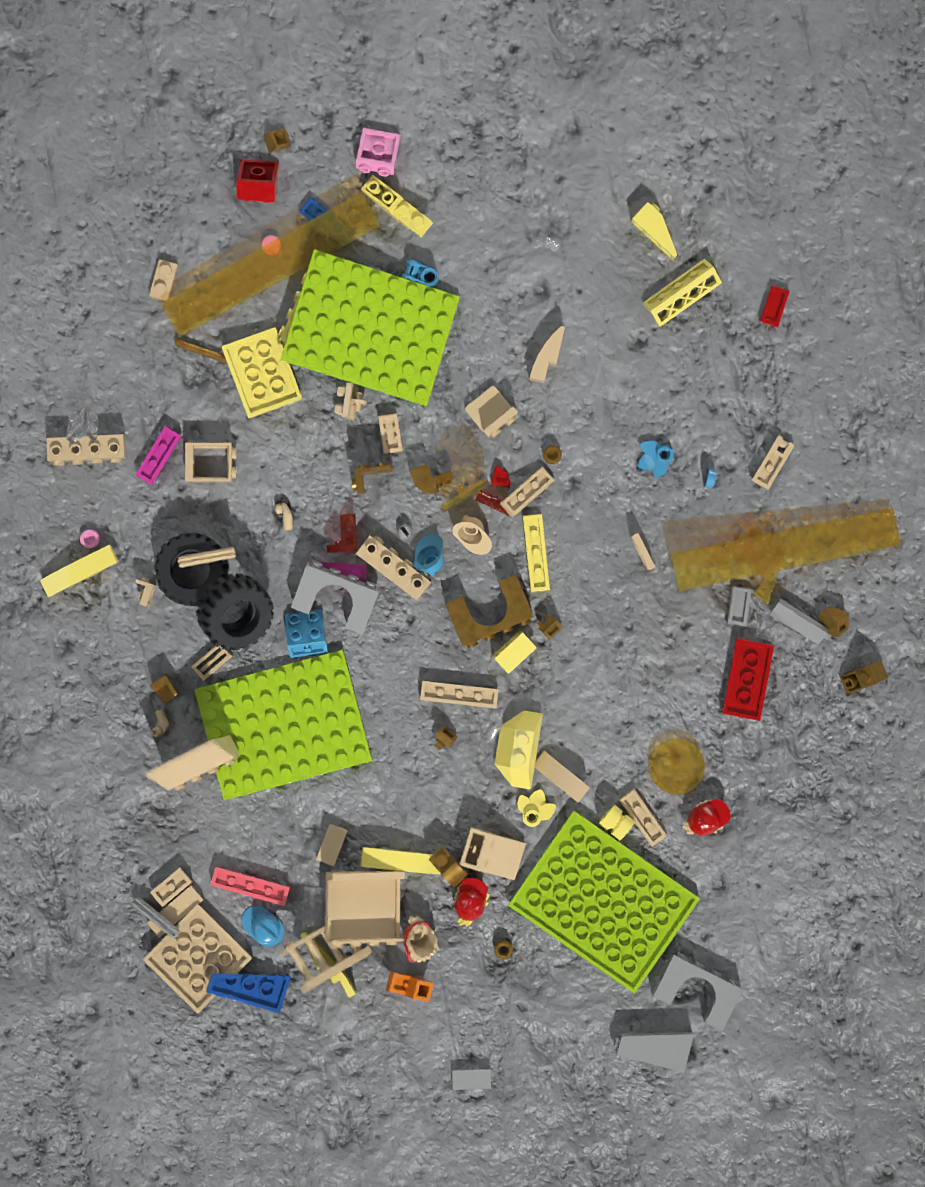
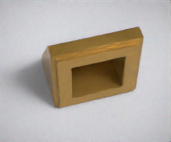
M285 128L269 131L264 135V140L270 154L291 147Z

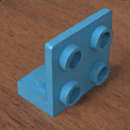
M322 609L310 610L309 614L304 612L285 614L287 647L290 658L328 653Z

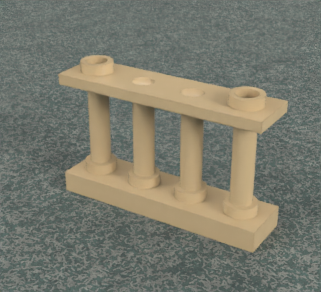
M324 926L296 943L294 940L284 945L285 949L280 954L284 956L290 952L305 978V983L300 988L303 993H306L372 953L370 947L367 946L362 949L361 946H350L352 956L347 958L343 956L338 947H332V944L327 943L337 963L331 967L327 965L312 940L321 934L325 939ZM305 943L321 969L319 970L321 974L316 977L310 973L296 949Z

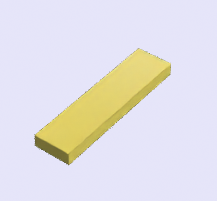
M542 514L523 516L530 590L531 592L550 590Z

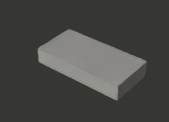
M732 586L727 624L747 626L751 588Z
M491 1068L452 1069L453 1090L491 1089Z

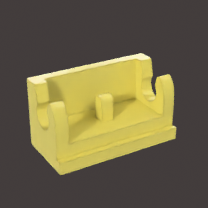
M519 630L492 657L509 674L537 647Z

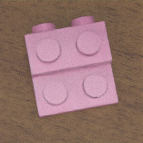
M363 128L356 159V168L363 173H369L370 171L378 172L379 175L384 177L389 176V174L394 175L401 135Z

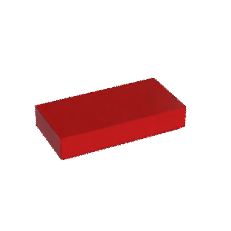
M771 285L759 322L778 328L790 292L789 290Z

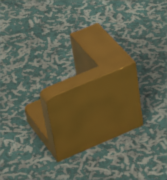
M828 606L818 614L819 623L829 629L828 634L839 637L849 629L848 612Z
M168 675L149 685L163 704L180 695Z

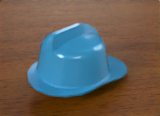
M429 534L424 536L418 542L415 549L414 567L431 576H436V572L444 564L442 554L443 540L440 535Z
M253 906L244 912L242 916L243 929L258 943L271 947L277 945L284 936L283 924L262 906Z

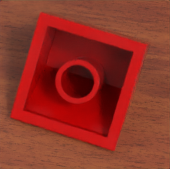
M241 159L236 180L237 200L275 203L279 162Z

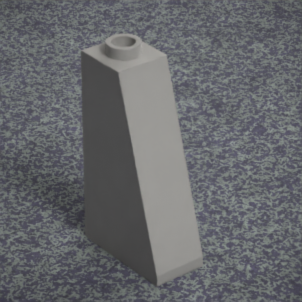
M689 1031L620 1033L619 1038L615 1039L613 1049H616V1055L684 1073L694 1035Z

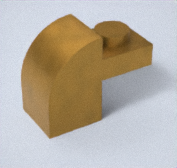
M427 463L409 471L415 486L426 494L439 493L437 485L440 484L441 487L451 484V479H454L451 470L432 477Z
M443 846L428 859L453 887L468 875V872Z

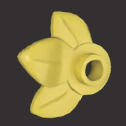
M541 789L533 792L529 798L520 795L517 803L518 809L523 813L524 823L530 827L537 826L541 820L550 819L556 810L555 804L546 803L545 795ZM531 813L535 814L536 816L535 820L533 821L529 820L528 818L529 814Z

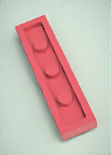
M218 866L215 867L211 886L282 906L286 904L290 889L289 886Z

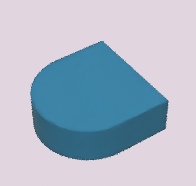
M708 468L704 488H713L716 469Z

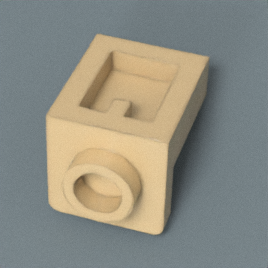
M144 577L141 580H135V583L145 586L144 589H141L138 600H140V605L150 607L157 585L152 584L153 580Z

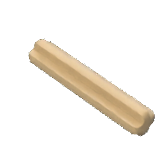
M230 547L178 557V564L180 567L234 558L236 556L235 549Z

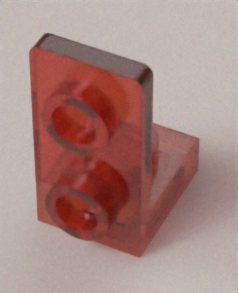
M340 515L341 541H335V545H327V553L357 552L356 515Z

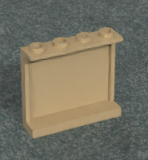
M405 871L326 872L325 942L332 944V947H343V944L360 947L362 943H368V946H379L380 942H386V945H397V942L404 941V938L400 937V879H405Z

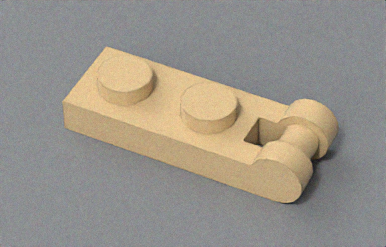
M778 435L751 481L769 490L795 444L786 442L782 436ZM779 446L785 449L783 454L777 451Z

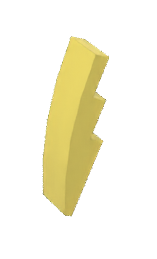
M108 545L50 574L40 581L47 596L51 597L98 574L119 561L111 545Z
M362 847L361 867L440 875V872L428 860L433 854Z
M303 932L300 936L303 939L307 937L309 934ZM312 939L327 965L335 966L337 964L335 958L318 941ZM305 943V946H306V948H307V950H308V952H309V954H310V956H311V958H312V960H313V962H314V964H315L317 970L320 969V967H319V965L317 964L315 958L313 957L312 953L310 952L309 948L307 947V945H306V943ZM344 971L330 978L333 984L341 981L348 997L356 994L355 988Z

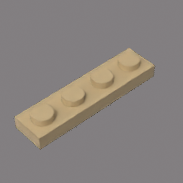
M422 681L420 700L497 708L499 689Z

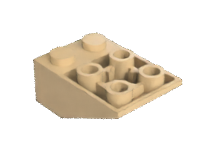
M470 827L460 865L515 880L526 843Z

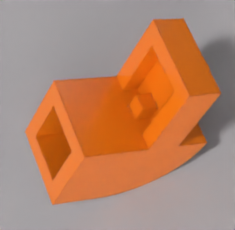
M390 971L385 990L406 995L415 1000L429 1002L434 983L415 975Z

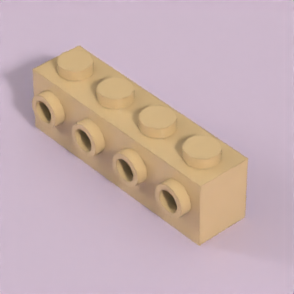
M124 434L46 438L47 461L53 463V466L65 465V462H72V465H82L84 461H91V464H101L103 460H110V463H120L122 459H127L126 436Z
M375 535L374 538L369 536L356 554L418 601L431 584L429 581L430 576L422 570L418 573L413 569L414 564L408 559L401 560L398 557L400 553L392 547L389 550L384 547V541Z

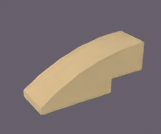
M564 326L555 331L544 344L533 365L529 380L544 383L548 365L556 366L564 334Z
M543 751L536 760L535 768L576 802H579L590 789L588 785L547 752Z

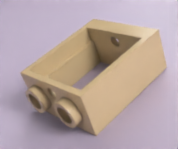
M185 443V481L194 483H233V478L237 476V468L233 467V459L237 458L236 447H233L232 443ZM195 449H227V477H195Z

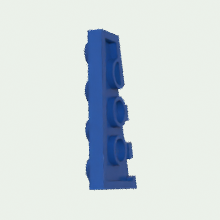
M211 973L206 992L280 1014L291 976Z

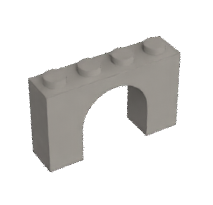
M316 561L308 562L291 608L309 614L316 594L321 588L327 585L342 586L350 593L353 601L352 610L345 628L363 634L379 594L380 588L377 587V584L366 581V583L361 582L354 575L349 574L345 576L341 574L340 570L330 568L329 570L324 568L323 564Z
M680 952L677 955L672 953L652 992L653 997L671 1005L679 987L684 981L694 977L703 978L711 983L714 991L713 1001L703 1020L705 1023L723 1031L743 991L739 986L740 983L732 978L729 981L722 978L723 974L714 969L712 972L706 970V966L698 961L694 963L688 961V957Z

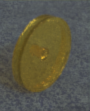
M485 477L466 490L462 483L455 487L459 494L439 506L442 513H445L490 484V482Z
M683 739L666 740L659 744L651 754L649 760L650 776L655 785L667 793L675 795L688 793L699 785L704 776L705 762L703 755L689 741Z

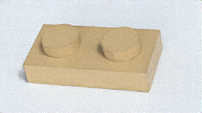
M159 259L149 297L166 302L169 301L178 264Z
M180 867L150 893L163 907L193 881Z

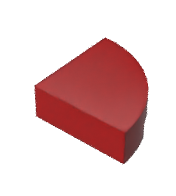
M496 465L491 484L510 489V478L507 472L502 467Z

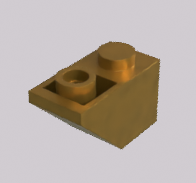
M881 660L840 676L847 694L875 685L889 678Z

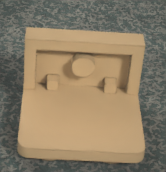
M494 386L487 389L465 408L467 414L487 438L490 436L496 437L502 432L500 428L505 424L509 426L517 420L515 417L518 414L516 409L510 406Z

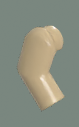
M285 503L276 504V513L283 514V529L292 530V514L288 505Z

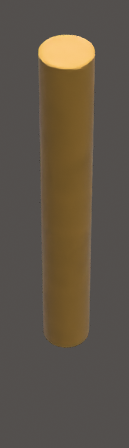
M180 339L176 340V347L227 364L223 354Z

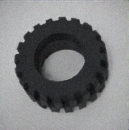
M182 533L179 536L170 538V541L164 543L161 551L157 553V560L154 563V576L158 582L159 589L168 599L185 606H197L198 600L202 599L200 595L203 590L206 591L208 589L207 586L211 582L212 584L215 583L217 578L226 577L228 570H230L227 559L208 562L210 573L202 585L194 588L183 586L177 581L174 574V565L178 557L186 552L203 553L223 548L213 539L203 534Z
M232 573L226 574L225 578H217L215 583L212 584L211 582L207 586L208 589L206 591L203 590L200 595L202 599H199L197 602V607L199 608L196 610L197 622L203 632L216 646H221L225 650H230L231 648L233 651L239 650L240 647L246 649L250 644L259 642L258 639L266 635V629H270L272 624L270 620H273L274 612L272 611L274 609L273 602L264 588L252 577L244 576L240 573H237L235 576ZM239 600L249 601L248 609L243 617L233 623H221L222 615L229 605Z

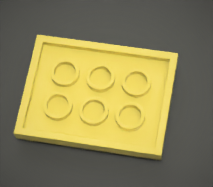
M276 327L221 346L248 419L302 400L289 363L280 361L283 346Z

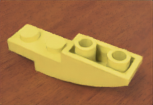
M374 175L361 188V191L384 211L422 238L433 224L428 217L406 202L402 196Z

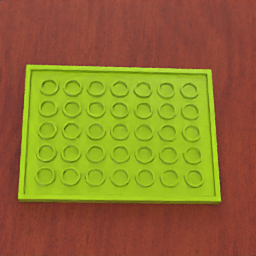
M314 249L280 361L427 406L460 296Z
M343 650L194 689L208 742L231 735L240 754L239 757L235 758V763L226 767L224 764L218 766L219 771L216 774L223 800L372 761Z
M573 810L508 906L635 994L700 898Z

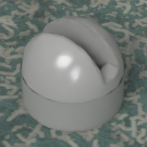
M402 524L398 527L397 534L401 539H408L412 536L413 531L410 525ZM404 527L409 535L406 536L401 528Z

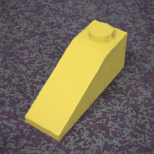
M647 202L633 217L631 223L668 257L674 260L677 253L663 216L660 213L661 210L654 203L651 205Z

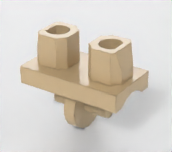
M346 383V385L338 386L337 396L345 398L344 404L336 403L334 413L344 418L355 420V412H360L361 405H367V401L362 400L363 393L358 392V385Z

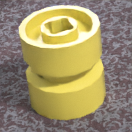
M614 804L604 814L599 824L606 830L611 829V834L618 840H621L632 828L635 821L628 815L623 816V811Z

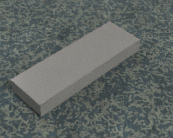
M782 599L777 602L770 612L771 616L818 645L829 631L828 628Z

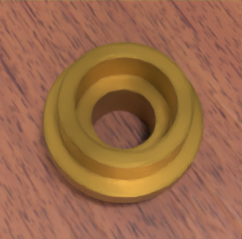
M500 940L495 944L494 953L499 959H508L513 954V946L507 940ZM502 946L507 947V951L505 953H502L500 951V948Z

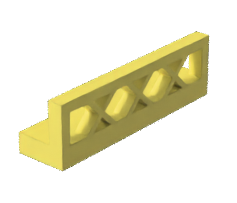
M703 259L644 301L643 304L652 314L657 325L661 327L722 282L714 267L706 259ZM712 275L714 281L708 285L705 284L706 279ZM697 287V293L693 296L689 295L690 291ZM679 298L683 299L679 306H674L676 300ZM664 309L667 310L666 315L660 319L657 314Z

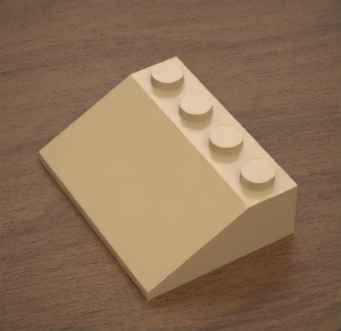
M231 735L211 740L147 772L146 776L167 790L175 788L178 791L186 787V782L191 780L194 783L202 779V774L206 772L210 775L219 771L218 766L222 764L226 767L235 763V758L239 757L240 754Z

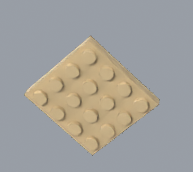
M199 904L175 926L180 930L176 938H171L167 934L143 959L197 1014L216 996L206 992L211 973L237 974L253 958Z

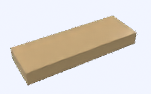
M542 466L506 497L500 505L513 518L552 484L555 479Z
M632 789L618 799L630 817L635 821V824L651 847L667 837V834L635 789Z
M191 885L159 913L175 925L204 899ZM151 920L147 922L159 938L165 933Z

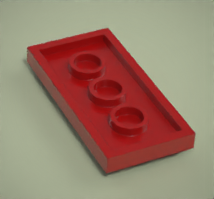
M736 638L722 714L757 721L761 720L774 645Z

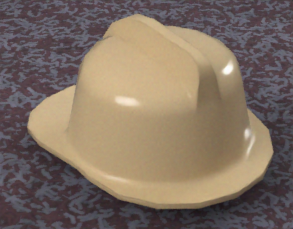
M464 515L462 520L453 526V535L470 552L483 555L491 551L492 541L484 532L481 520Z

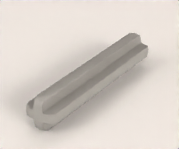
M135 898L132 903L135 908L171 938H176L179 935L180 930L142 898Z

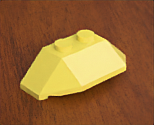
M524 710L500 726L495 765L513 787L531 789L543 713Z

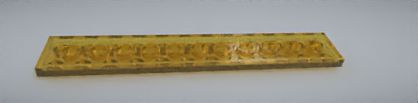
M361 192L167 299L161 305L178 336L182 337L308 267L314 249L332 254L379 228L380 224Z
M889 508L670 554L677 590L680 592L900 546L901 542L894 509Z

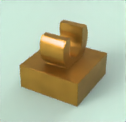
M545 614L544 616L547 621L543 624L538 621L537 625L543 635L550 640L563 627L553 615L550 617L548 614Z
M442 725L435 734V737L439 740L434 746L439 750L444 745L450 748L458 736Z

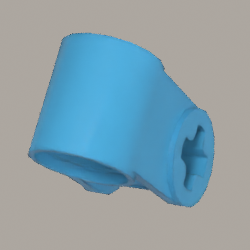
M407 259L408 265L401 278L432 288L437 286L439 277L436 270L414 260ZM433 274L435 279L432 282L425 281V276Z

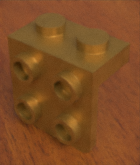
M388 462L377 463V467L371 468L369 465H359L358 469L354 470L355 478H351L353 491H357L358 495H365L363 475L393 472V465H389Z

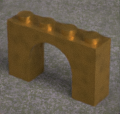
M517 575L498 582L506 600L507 611L502 621L496 625L483 626L475 622L469 613L463 597L445 604L462 646L471 648L478 645L477 641L484 638L485 641L495 638V633L502 631L504 634L514 630L513 626L520 623V626L531 623L530 619L534 616Z

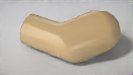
M164 709L155 711L158 722L151 730L154 737H162L169 727Z

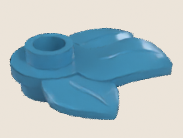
M656 441L641 443L640 448L645 454L639 460L638 467L643 470H653L655 478L664 475L668 470V463L673 460V449L668 445L660 446ZM661 452H667V458H662Z

